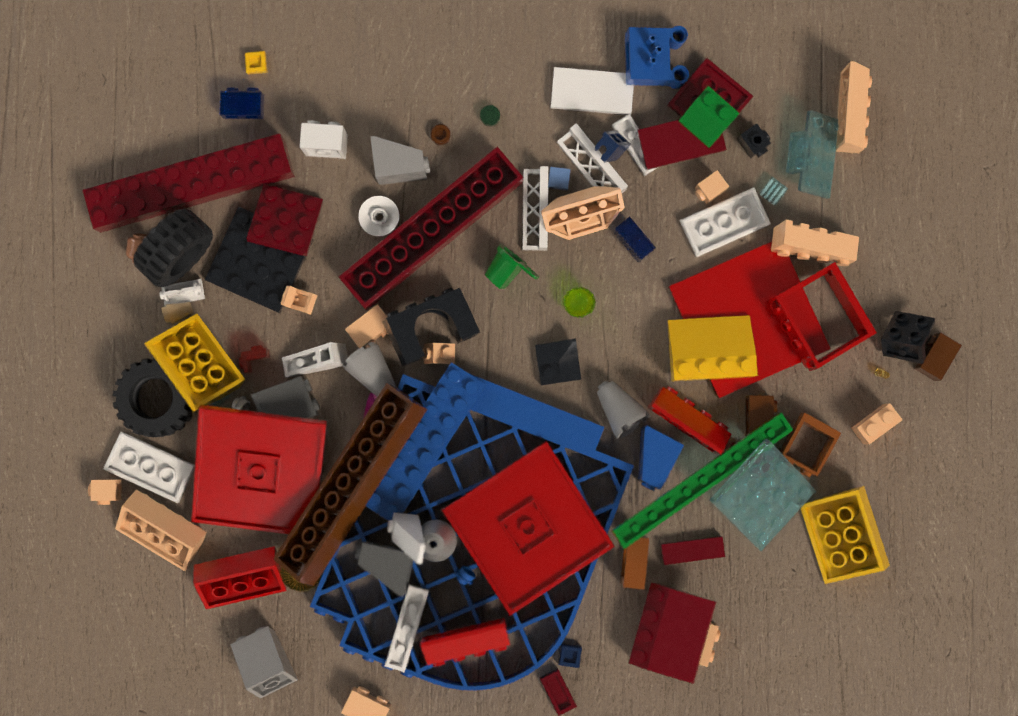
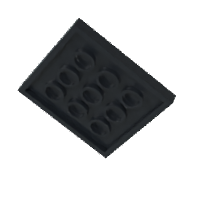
M238 206L205 281L281 313L283 305H281L282 295L287 285L293 286L306 256L247 242V235L254 213Z

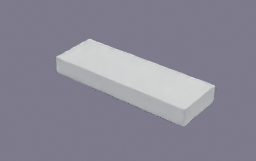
M630 114L612 124L613 129L617 130L631 144L627 151L642 174L646 176L657 169L646 170L637 133L639 128Z

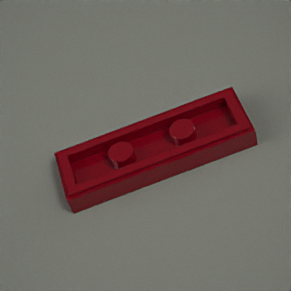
M723 536L661 544L663 565L725 557Z

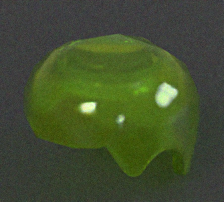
M575 287L565 294L563 305L565 311L570 316L583 318L594 311L596 300L594 294L589 289Z

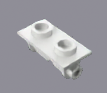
M202 279L171 284L167 287H161L162 291H160V298L164 300L165 306L166 304L186 303L205 299Z

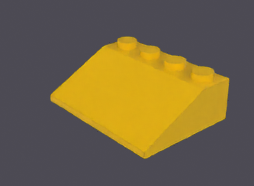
M198 314L191 316L145 342V346L193 412L199 410L200 405H209L224 398L240 388L245 381V378Z
M750 315L667 320L671 382L758 376Z
M864 486L800 504L825 584L885 571L890 564Z

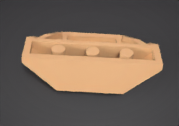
M594 186L557 197L541 211L547 232L570 240L607 229L625 207L620 188Z

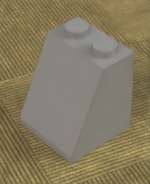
M371 136L375 177L379 185L427 179V173H430L428 156L424 157L422 150Z
M269 626L260 627L255 630V633L239 637L236 642L230 644L246 690L257 697L263 698L298 680L276 632Z

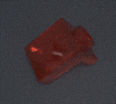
M259 345L251 347L250 351L241 352L242 357H239L240 368L244 369L245 373H252L250 361L270 358L269 349Z

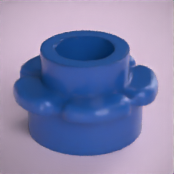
M462 566L461 569L456 570L458 575L456 578L461 584H473V579L476 575L470 568Z

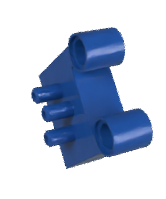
M675 26L673 28L629 27L625 33L626 85L670 86L673 89L682 87L689 78V71L682 65H678L670 70V49H679L688 38L687 30L683 26ZM673 35L679 36L681 41L675 40ZM674 74L680 75L682 80H677Z

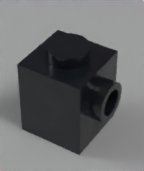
M755 124L737 138L750 159L754 156L759 158L768 152L767 147L771 144L769 141L770 136L765 130H761L758 124Z

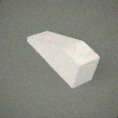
M330 342L282 357L285 377L329 370L347 364L345 362L348 358L346 344Z
M393 513V519L389 520L387 532L391 533L392 542L417 564H422L425 542L419 516Z

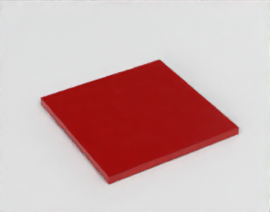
M772 241L668 287L682 319L750 315L758 376L709 379L717 398H721L802 362L799 352L791 345L789 335L781 328L780 320L771 311L768 301L800 282L789 256H778L777 252L771 251ZM801 288L782 299L813 354L817 356L830 350L831 348L804 289Z
M200 405L191 522L290 534L321 485L327 421Z
M547 441L442 509L509 615L517 612L615 547Z

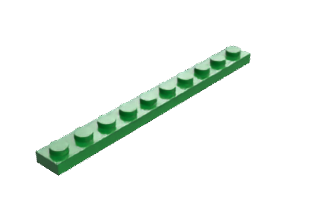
M782 413L777 414L614 528L611 532L623 549L627 548L792 432V427Z

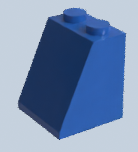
M647 425L641 428L638 479L643 481L642 486L651 491H655V489L661 490L684 445Z

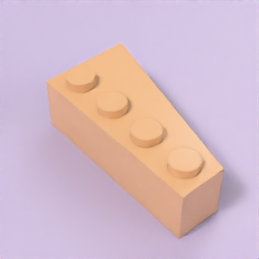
M786 219L774 227L771 251L777 252L778 256L783 257L796 255L801 260L814 258L820 263L832 261L836 262L838 266H849V264L857 261L859 237L837 231L828 234L827 229H809L808 224L800 223V225H793V221Z

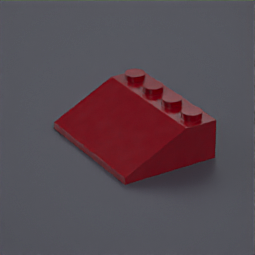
M651 582L628 663L651 672L694 684L717 602L661 583Z

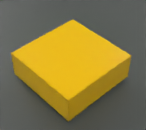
M265 51L245 53L247 74L267 73Z

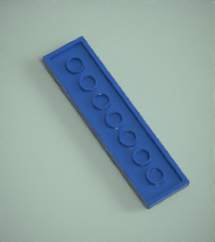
M452 362L450 363L423 405L428 410L373 493L366 507L388 521L393 519V513H404L486 384Z

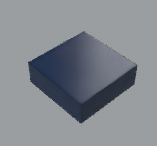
M561 643L558 664L579 668L582 647Z

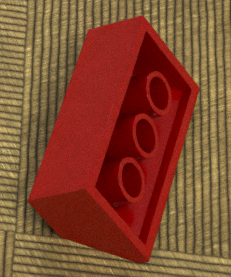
M669 386L667 388L661 387L647 408L712 453L722 454L732 435L728 432L729 427L720 421L718 423L712 421V416L704 410L699 412L694 408L695 404L687 398L682 400L676 396L678 392Z
M275 546L195 564L193 584L205 608L211 609L287 591L286 585L282 580L284 578H281V576H284L281 575L282 567L274 560L277 554Z
M500 618L425 636L420 644L427 665L433 664V667L444 665L446 660L453 659L454 662L465 660V656L474 654V657H479L492 649L495 652L504 651L507 649L506 646L510 645L505 618Z

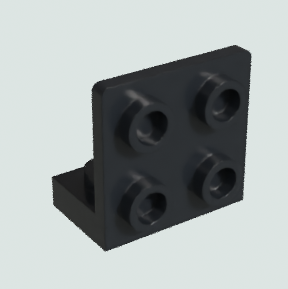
M895 311L881 338L883 356L923 364L926 359L925 342L935 324V318Z

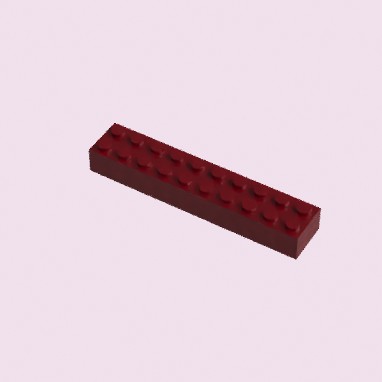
M279 133L84 189L83 194L92 227L101 233L262 187L263 184L269 185L295 177L285 140Z
M497 146L339 276L340 280L364 309L368 311L520 186L524 181V177Z

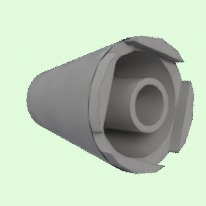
M374 341L368 343L370 345L369 348L361 347L345 360L347 364L342 366L378 397L386 383L396 387V384L379 345Z
M607 380L598 386L597 395L616 439L619 437L623 438L639 428L638 425L641 420L645 423L649 419L650 413L614 381L609 382Z
M430 520L421 526L425 542L423 558L438 562L450 557L457 544L454 529L442 520ZM435 540L437 547L432 546L430 541Z

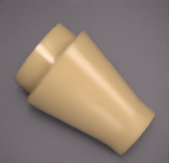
M190 302L166 304L165 307L161 308L166 323H174L189 314H193Z

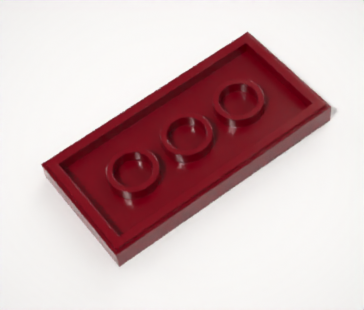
M679 120L637 130L646 170L724 152L727 149L723 133L708 148L678 122Z

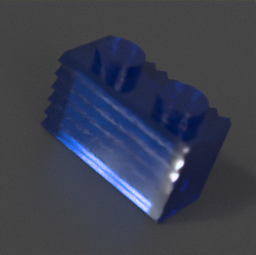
M229 87L226 88V91H220L221 117L223 119H264V94L258 88H247L246 91H239L238 88Z
M630 216L614 230L616 237L619 238V241H622L621 244L627 247V250H629V253H632V256H635L634 259H637V262H641L656 248Z

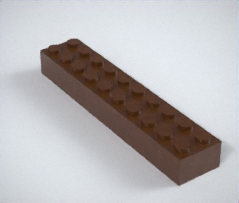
M388 383L385 384L274 557V560L298 582L311 586L316 584L428 410L402 390Z

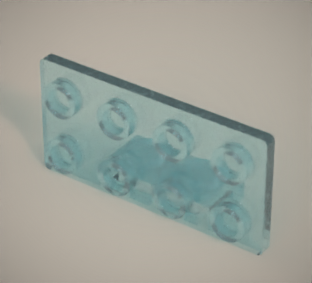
M812 110L807 111L805 131L790 134L786 173H800L798 191L825 199L830 198L839 119Z

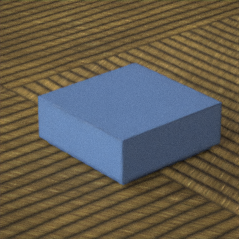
M550 167L548 188L568 190L570 169Z

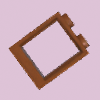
M800 413L792 428L793 431L789 433L777 456L782 458L781 462L791 468L793 465L800 468L799 472L810 478L811 475H819L841 432L807 413ZM803 424L828 437L812 468L787 454Z
M642 536L633 544L623 549L620 584L623 587L645 588L649 538L646 536Z

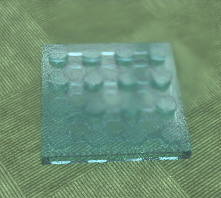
M765 439L709 501L758 550L762 551L816 490L769 440Z

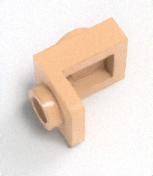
M287 285L282 295L281 305L311 315L317 295Z
M424 344V364H450L451 362L455 364V344Z

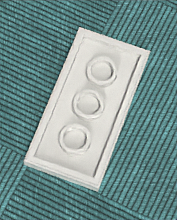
M554 67L551 109L631 115L634 85H626V73Z
M754 187L680 220L696 258L771 224Z
M120 432L103 469L179 503L193 474L195 464L129 434Z

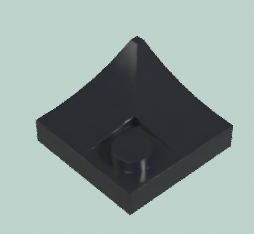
M576 338L535 345L541 386L581 380Z

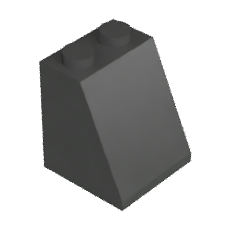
M302 376L251 394L257 411L261 413L307 419L319 415V403L316 398H312L310 393L312 386L309 380H305Z
M369 540L358 546L356 558L359 559L358 565L399 596H404L407 592L414 560L397 546Z

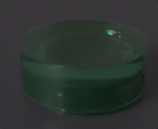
M493 105L485 106L480 112L481 122L488 127L497 125L500 121L499 109Z

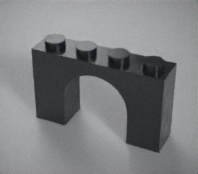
M453 287L442 291L441 296L435 297V295H431L423 299L424 303L417 305L414 302L405 307L406 310L402 312L394 310L386 314L387 318L383 321V325L402 367L421 360L425 356L415 333V323L420 315L435 313L442 316L448 322L457 344L480 333L460 288L455 290Z

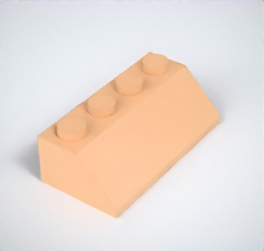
M850 61L840 73L835 152L860 153L867 147L868 136L865 135V130L869 125L867 108L870 106L871 96H868V88L871 87L872 76H869V68L855 61Z
M137 489L122 505L115 528L183 571H186L203 544L207 533L201 527L194 525L183 516L174 513L165 505L156 502L147 494Z

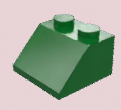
M708 86L678 122L710 148L737 118L739 112Z

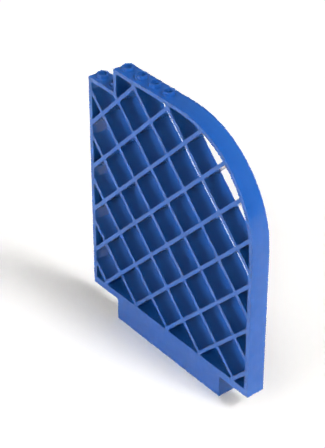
M404 374L398 385V389L402 391L405 385L416 388L417 391L408 395L411 398L419 396L422 405L426 402L423 393L431 394L435 388ZM472 375L486 384L470 411L472 410L510 425L512 429L482 441L469 411L467 417L478 443L452 455H449L447 448H445L443 451L445 458L438 460L434 465L435 467L447 461L459 491L431 503L422 483L419 490L426 505L407 514L415 515L428 509L432 520H438L433 509L434 506L459 495L463 496L466 492L471 491L487 480L485 479L463 488L451 460L480 447L494 476L496 471L484 445L511 433H514L523 456L526 455L527 452L517 432L520 429L559 445L553 452L556 454L561 451L573 483L586 502L587 499L580 486V482L603 472H609L617 490L614 501L592 511L596 516L610 510L603 526L608 534L634 465L596 451L604 427ZM565 448L606 463V466L577 478ZM613 467L625 471L620 484ZM358 517L355 521V526L359 534L341 543L324 570L310 607L314 608V612L319 615L325 616L329 614L334 616L333 620L337 622H348L339 645L343 647L344 652L352 655L358 653L363 655L362 658L366 661L374 662L375 660L382 663V667L393 670L392 668L385 667L387 656L377 653V651L390 646L393 638L374 646L362 617L390 606L397 623L400 613L396 603L404 600L405 595L393 598L389 587L379 581L387 601L360 612L348 583L365 577L370 573L364 571L346 579L337 559L342 546L360 538L362 542L368 540L367 535L388 527V522L365 531ZM436 541L430 542L432 546L437 545ZM453 553L448 558L454 572L427 584L419 565L413 561L412 567L421 588L429 590L433 586L458 576L456 570H459ZM598 558L589 563L583 580L578 571L574 573L580 585L575 598L554 607L548 592H545L544 596L550 609L523 621L520 620L517 612L513 613L516 624L507 627L508 634L517 630L520 631L533 661L526 668L505 677L495 651L492 649L488 651L500 679L487 682H468L460 661H453L461 682L452 681L424 672L432 668L433 664L427 665L425 663L421 665L416 650L412 646L410 656L416 668L407 665L405 672L401 671V674L409 678L415 676L446 688L472 691L501 687L529 675L553 655L567 636ZM475 562L466 567L472 570L477 568L478 565ZM334 568L339 582L325 588L331 570ZM460 583L468 605L440 617L429 591L427 602L435 620L419 626L416 634L438 625L441 633L446 632L443 622L470 610L476 623H482L476 608L498 599V596L494 593L473 602L467 586ZM342 587L353 616L319 603L321 595ZM572 606L564 627H562L557 613ZM553 615L560 634L548 650L537 659L524 627ZM355 620L367 648L347 641Z

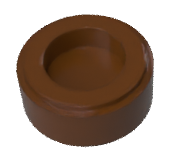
M437 124L431 129L430 136L436 145L441 146L450 141L451 133L446 125Z

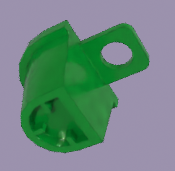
M502 244L496 248L498 252L485 273V276L499 289H505L522 269L533 279L540 277L527 266L524 260Z

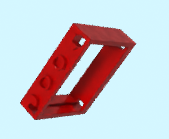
M836 262L768 300L771 311L778 316L781 328L789 335L791 345L799 352L802 364L809 371L822 367L877 333ZM824 275L858 335L817 360L782 299Z

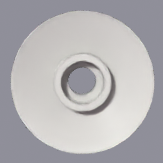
M371 197L360 207L359 223L364 231L372 236H386L398 225V208L387 197ZM378 214L383 215V219L381 221L376 220V216Z

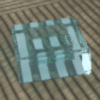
M771 177L759 194L776 206L788 188Z

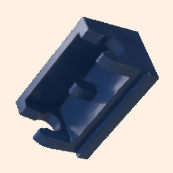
M617 130L605 131L602 134L603 137L596 144L595 151L604 145L606 152L603 153L601 160L604 163L617 161L631 144Z

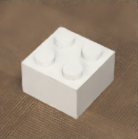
M309 120L307 123L301 124L300 149L305 156L346 159L348 134L340 123L328 122L327 125L320 124L319 121Z

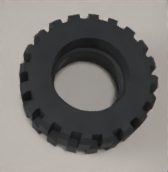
M177 210L173 214H169L164 220H161L142 240L143 242L138 246L137 252L134 254V265L155 286L167 287L179 278H182L186 272H189L206 253L207 248L211 245L210 242L213 240L212 230L191 210Z
M155 358L142 359L141 362L132 363L130 369H125L121 373L123 375L122 379H117L115 385H118L117 391L113 390L112 396L116 397L113 407L118 409L119 413L116 414L118 419L124 421L123 425L127 429L133 430L132 432L137 435H144V437L170 436L175 434V431L182 430L185 427L184 424L192 419V409ZM151 379L166 381L173 393L170 409L160 417L145 415L139 405L140 390Z

